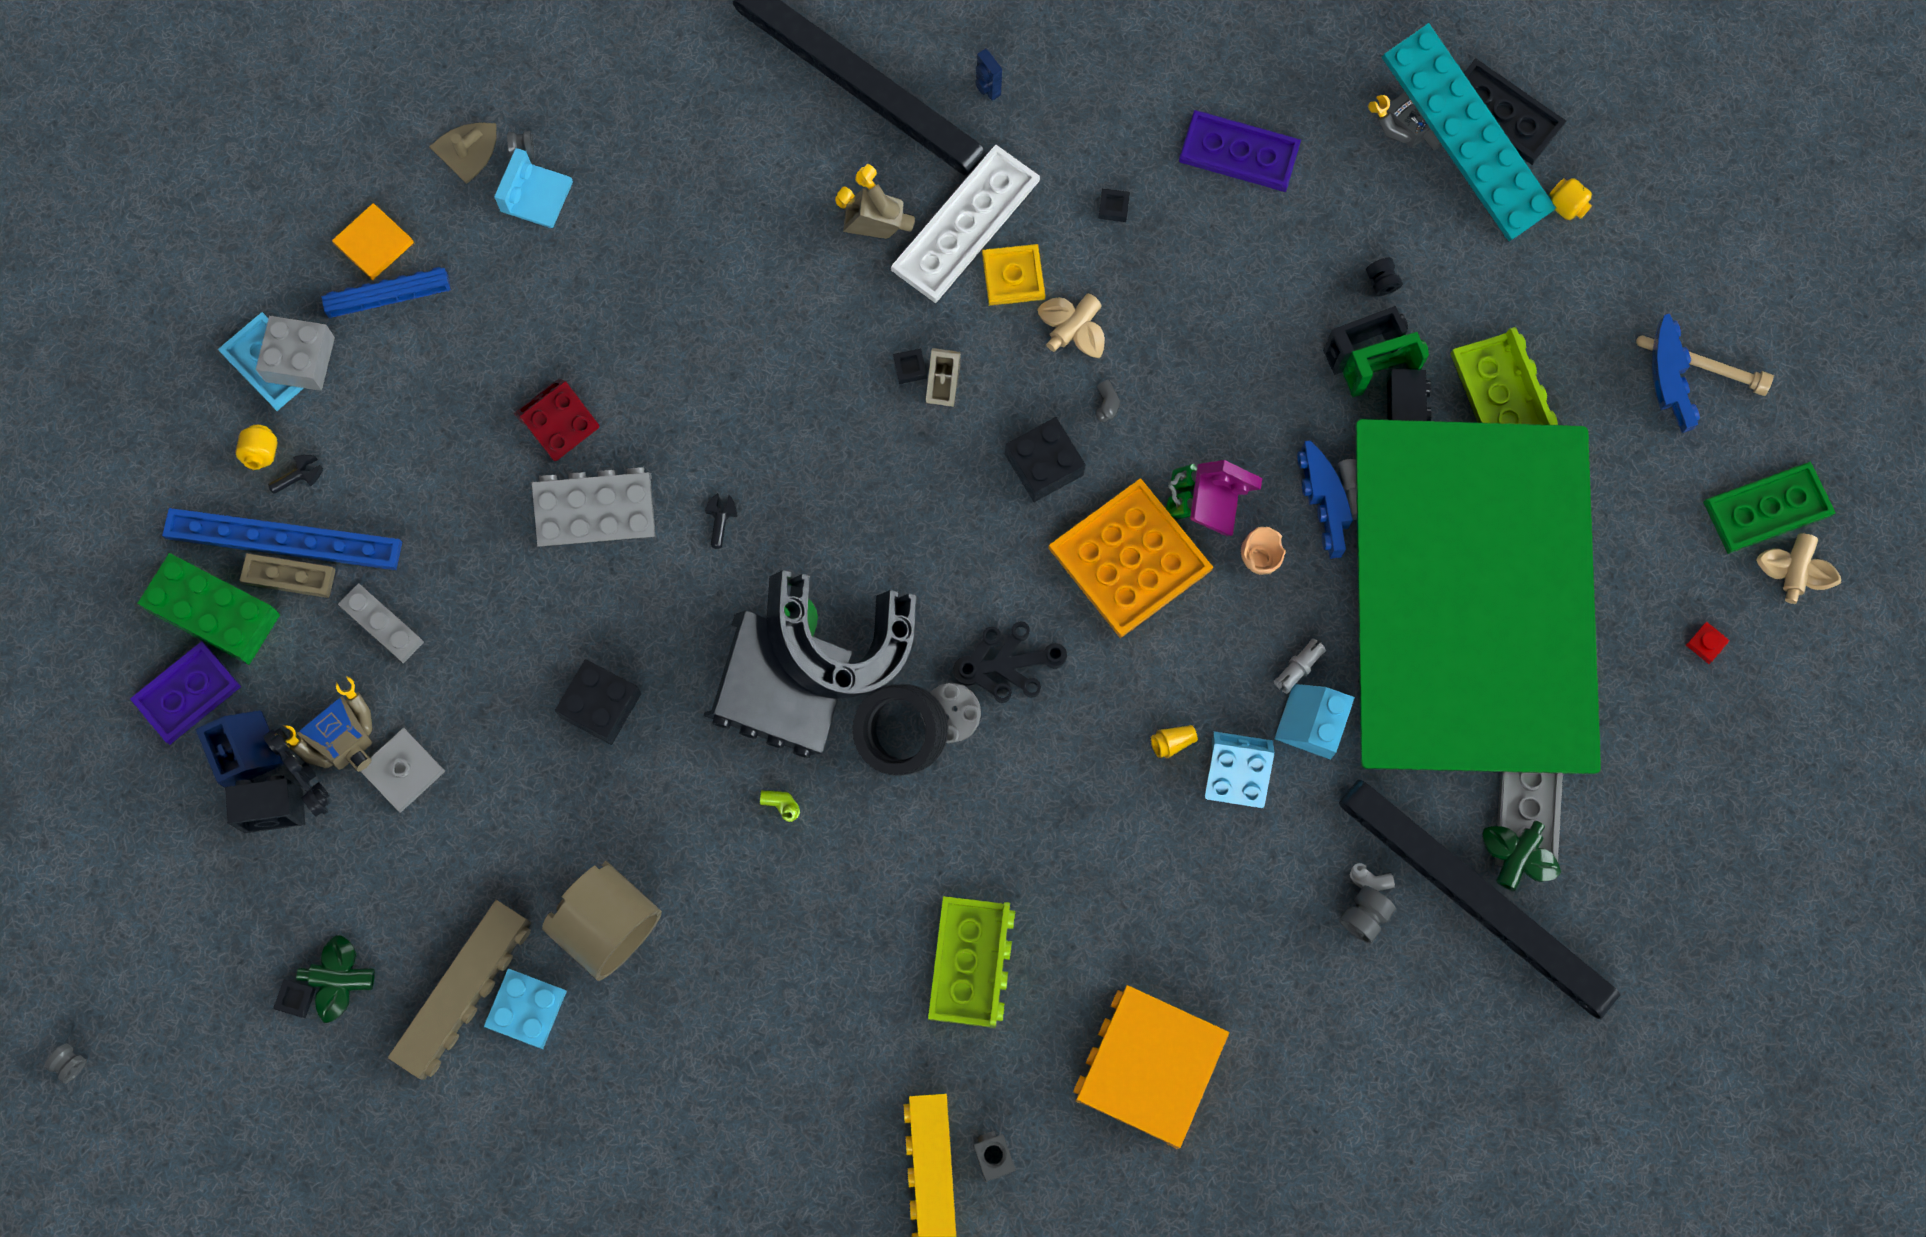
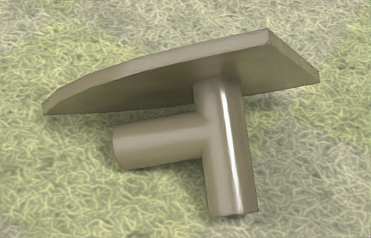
M474 123L463 125L441 136L429 148L467 184L487 165L493 154L496 143V124Z

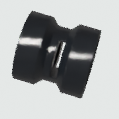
M1390 257L1379 259L1366 268L1369 278L1373 279L1375 283L1373 288L1377 296L1393 293L1403 285L1400 276L1395 274V264Z

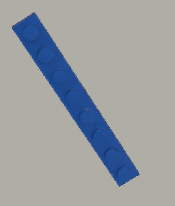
M172 508L168 510L162 535L168 540L397 570L402 541L395 538Z

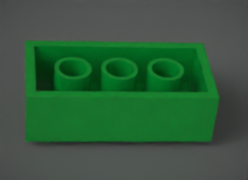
M171 553L168 554L137 603L148 613L248 665L252 662L280 616L271 605Z

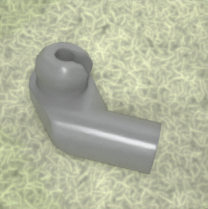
M1362 863L1355 864L1351 869L1350 878L1361 889L1364 885L1377 891L1395 888L1394 878L1391 873L1374 876L1366 869V865Z

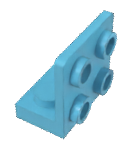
M516 148L494 198L500 212L553 228L573 180L569 176L532 165L527 152Z
M1214 731L1212 758L1205 798L1207 800L1263 808L1265 806L1275 753L1273 740Z

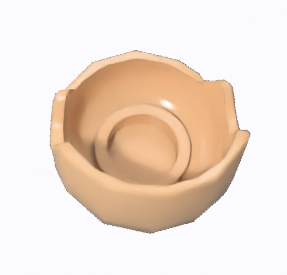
M1258 527L1250 532L1241 546V557L1245 566L1253 573L1259 575L1271 574L1281 566L1286 553L1281 543L1282 535L1270 527Z

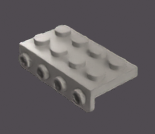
M644 467L629 468L627 469V474L615 475V470L597 471L598 477L586 478V472L568 474L569 479L557 480V475L539 476V482H532L537 547L656 537L651 473H644Z

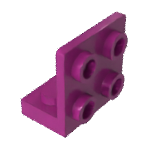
M1226 460L1198 464L1190 519L1222 535L1232 536L1238 495H1246L1249 491L1260 490L1262 478Z

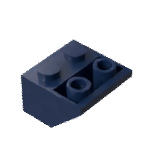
M261 710L223 716L195 729L215 779L224 788L235 786L236 781L251 780L284 765L281 755H276L263 738V735L268 733L270 728Z

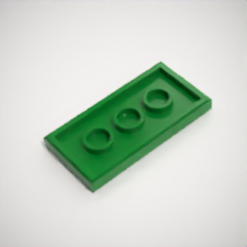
M1811 461L1708 498L1703 502L1727 554L1831 517L1836 513Z

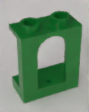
M1414 332L1352 351L1343 370V375L1352 397L1364 394L1374 372L1403 363L1407 364L1408 369L1421 370L1429 355L1427 344L1424 340L1420 339L1418 332ZM1396 349H1400V350H1398V351H1396V352H1393V353H1390V354H1387V355H1383V356H1380V357H1377V358H1374V359H1371V360H1368V359H1367V358L1374 357V356H1377V355H1380V354H1383V353H1387V352H1390V351H1393V350H1396Z

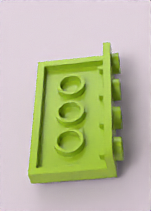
M1516 327L1509 328L1505 334L1455 348L1451 351V357L1478 423L1558 425L1555 413L1550 411L1546 402V390L1543 385H1539L1537 380L1535 363L1532 359L1528 358L1526 353L1525 338L1521 333H1518Z
M943 896L928 1020L990 1028L996 1027V1021H1003L1005 1003L999 1002L1000 990H1006L1008 972L1002 971L1004 959L1010 960L1012 941H1006L1007 928L1013 929L1015 911L1009 910V902L1002 904Z

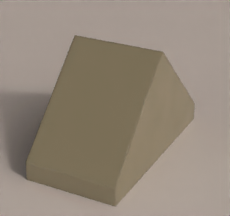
M932 348L926 403L954 407L960 372L961 352Z

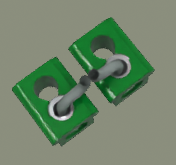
M1195 464L1174 469L1172 472L1171 480L1168 483L1172 496L1168 498L1166 510L1174 518L1183 519L1191 516L1193 495H1191L1190 490L1195 488L1197 473ZM1176 490H1179L1183 493L1176 494Z

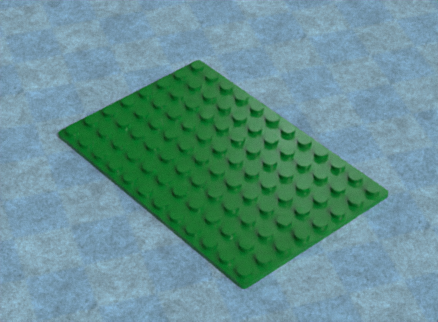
M1359 420L1355 425L1362 767L1365 769L1596 774L1600 772L1601 757L1588 429L1585 426Z

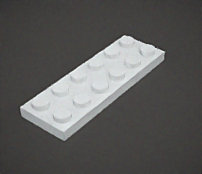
M995 145L893 263L891 271L936 303L1038 184L1040 176L1002 148Z

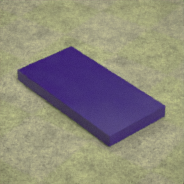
M1194 110L1179 162L1286 192L1301 139Z

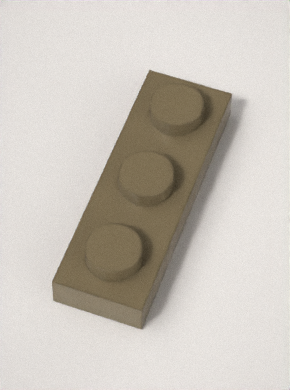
M246 553L240 582L243 585L329 598L336 570L330 566Z

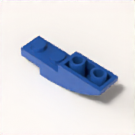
M1669 313L1664 315L1659 321L1655 334L1652 356L1653 381L1660 410L1672 407L1682 433L1693 430L1698 425L1700 416L1696 405L1690 403L1688 382L1685 377L1681 378L1680 376L1690 367V353L1687 347H1682L1679 339L1681 336L1680 326L1676 320H1672Z
M1305 441L1301 451L1297 453L1299 469L1304 468L1305 479H1302V492L1304 496H1308L1309 505L1321 504L1318 505L1317 512L1319 522H1324L1325 533H1322L1323 549L1328 550L1330 559L1341 558L1346 550L1343 529H1348L1353 521L1350 505L1341 481L1330 462L1312 441Z

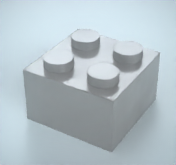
M269 316L256 371L268 383L322 391L335 337L326 324Z

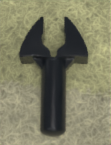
M294 456L293 459L296 462L294 470L269 483V490L275 494L299 480H305L309 486H312L320 477L323 468L321 465H318L311 471H305L308 464L318 460L316 456Z
M718 493L712 497L705 508L706 514H712L715 518L711 539V547L715 549L722 548L726 520L731 516L738 517L735 503L730 495H728L727 507L720 513L717 507L719 503Z

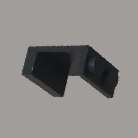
M1396 306L1332 329L1323 352L1334 375L1343 372L1352 351H1354L1352 345L1381 334L1385 341L1404 336L1408 329L1407 320L1403 314H1399Z

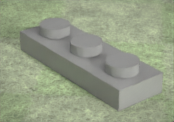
M359 583L338 604L402 663L424 643L419 636Z

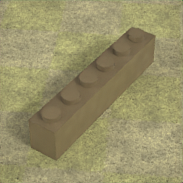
M495 900L396 1044L388 1059L419 1079L425 1080L427 1076L432 1077L441 1065L439 1058L445 1049L449 1051L459 1038L457 1032L462 1024H468L476 1014L477 1008L475 1005L481 996L485 998L495 985L493 979L498 971H504L513 958L511 952L517 944L522 945L529 936L531 930L528 927L531 922L498 900Z

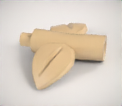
M1086 294L1076 308L1068 300L1060 297L1052 298L1041 304L1037 309L1040 318L1046 324L1055 327L1050 333L1051 339L1046 344L1047 347L1055 352L1060 346L1065 347L1070 341L1074 340L1075 345L1083 353L1093 358H1100L1104 350V333L1099 325L1091 321L1101 308L1099 300L1092 294Z
M1798 534L1791 553L1779 548H1772L1762 552L1757 557L1758 565L1768 576L1774 579L1785 578L1783 590L1787 592L1785 601L1788 603L1796 604L1799 595L1804 594L1806 586L1815 590H1825L1841 584V576L1831 563L1819 559L1811 560L1818 543V538L1813 535Z

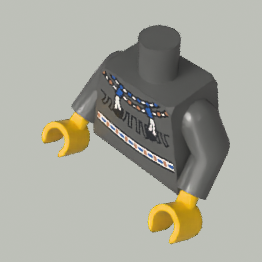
M1406 92L1391 102L1385 95L1377 96L1379 106L1376 101L1369 103V110L1372 113H1378L1377 119L1388 138L1406 143L1410 147H1414L1425 140L1433 151L1442 146Z

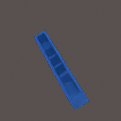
M437 267L428 272H416L411 276L402 275L393 280H381L376 284H363L359 288H346L341 292H328L321 297L325 314L328 318L449 291L451 287L445 268Z

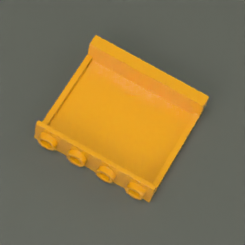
M1127 985L1123 992L1117 990L1110 1006L1115 1009L1111 1020L1105 1018L1098 1035L1103 1037L1099 1048L1092 1047L1085 1064L1090 1065V1069L1086 1077L1080 1075L1073 1093L1078 1094L1075 1102H1081L1166 1142L1167 1145L1179 1149L1182 1146L1230 1032Z

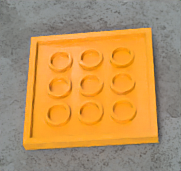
M1141 478L1060 536L1048 547L1120 639L1213 570L1211 563Z

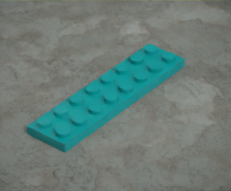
M1429 23L1381 57L1508 241L1513 240L1556 209L1547 193Z

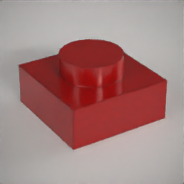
M1705 622L1686 646L1706 663L1710 664L1730 640L1708 622Z

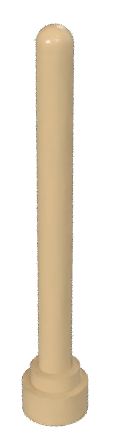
M1639 336L1636 343L1638 346L1653 351L1654 339L1646 336ZM1689 352L1691 357V363L1689 364L1748 384L1749 388L1754 389L1753 393L1766 396L1774 378L1773 374L1764 371L1752 374Z

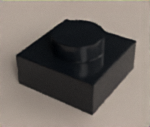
M1102 188L1098 219L1126 222L1130 192Z
M921 348L893 354L899 384L927 379Z
M284 979L273 1009L306 1018L316 989Z

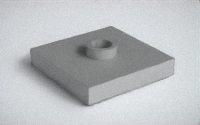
M402 728L371 757V763L361 772L401 813L434 783L445 770L405 728Z

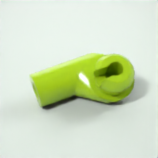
M761 790L760 805L776 806L782 818L787 822H793L798 818L800 814L799 805L790 793Z

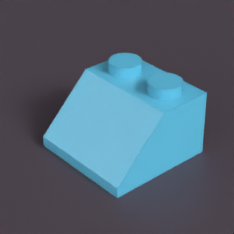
M1295 684L1290 691L1274 739L1331 760L1337 752L1355 697L1327 687Z

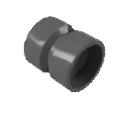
M1364 885L1354 898L1355 907H1348L1340 917L1339 922L1358 939L1371 944L1381 931L1379 924L1387 923L1395 912L1396 907L1379 891Z

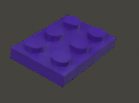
M201 641L131 697L130 700L163 740L171 745L240 689L241 685L209 647Z

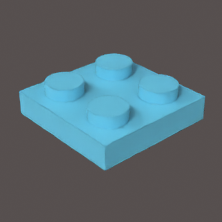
M508 968L484 1027L543 1049L567 991Z

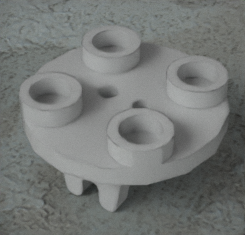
M956 683L939 685L930 691L931 695L935 696L942 705L945 714L949 715L946 743L963 741L971 736L978 727L981 717L980 704L974 693L964 685Z

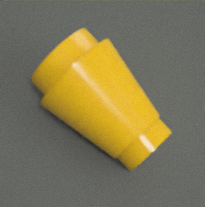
M1192 725L1161 729L1151 736V745L1157 757L1169 758L1192 743L1197 742L1198 737Z

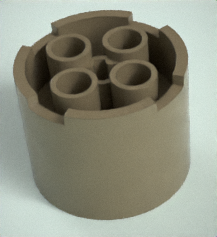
M607 861L602 864L603 868L598 869L596 866H593L576 880L561 896L563 900L556 908L557 913L555 915L552 912L549 913L542 925V930L597 981L613 973L636 951L652 932L662 914V911Z

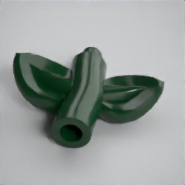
M1534 821L1530 829L1525 828L1519 837L1513 830L1506 827L1491 826L1484 828L1482 837L1487 851L1493 857L1504 860L1501 871L1496 879L1499 885L1510 891H1516L1523 872L1537 882L1551 881L1560 875V866L1555 856L1550 851L1539 848L1544 839L1541 836L1545 828L1544 824Z
M340 935L334 936L324 946L321 954L322 965L311 964L309 969L298 968L297 980L308 981L309 986L321 987L316 993L315 1005L317 1013L324 1023L336 1020L347 1010L349 991L372 990L374 986L375 969H351L355 963L356 951L351 942Z

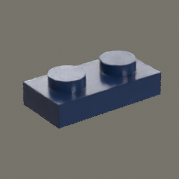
M986 48L977 54L975 84L981 94H987L991 101L1001 96L1002 68Z

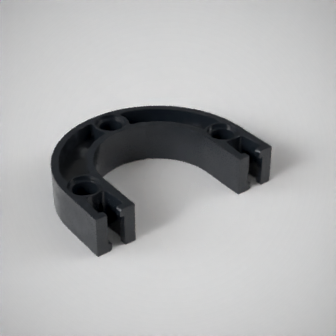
M782 570L769 576L767 629L770 643L784 670L802 687L815 694L829 698L855 697L885 685L904 666L911 651L914 638L916 595L906 594L899 597V592L892 590L877 595L874 637L871 647L861 661L856 664H847L836 661L826 655L817 646L811 635L807 619L810 575L801 574L790 579L792 572ZM787 585H791L790 596L787 595ZM784 607L788 609L790 618L786 616ZM892 626H893V627L895 628V630H896V636L894 635V633H893V631H892ZM836 675L840 679V686L836 683Z

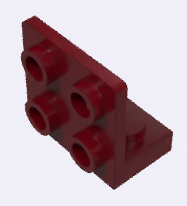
M557 379L513 413L522 424L527 426L554 461L559 460L599 428V424L568 383L562 379Z

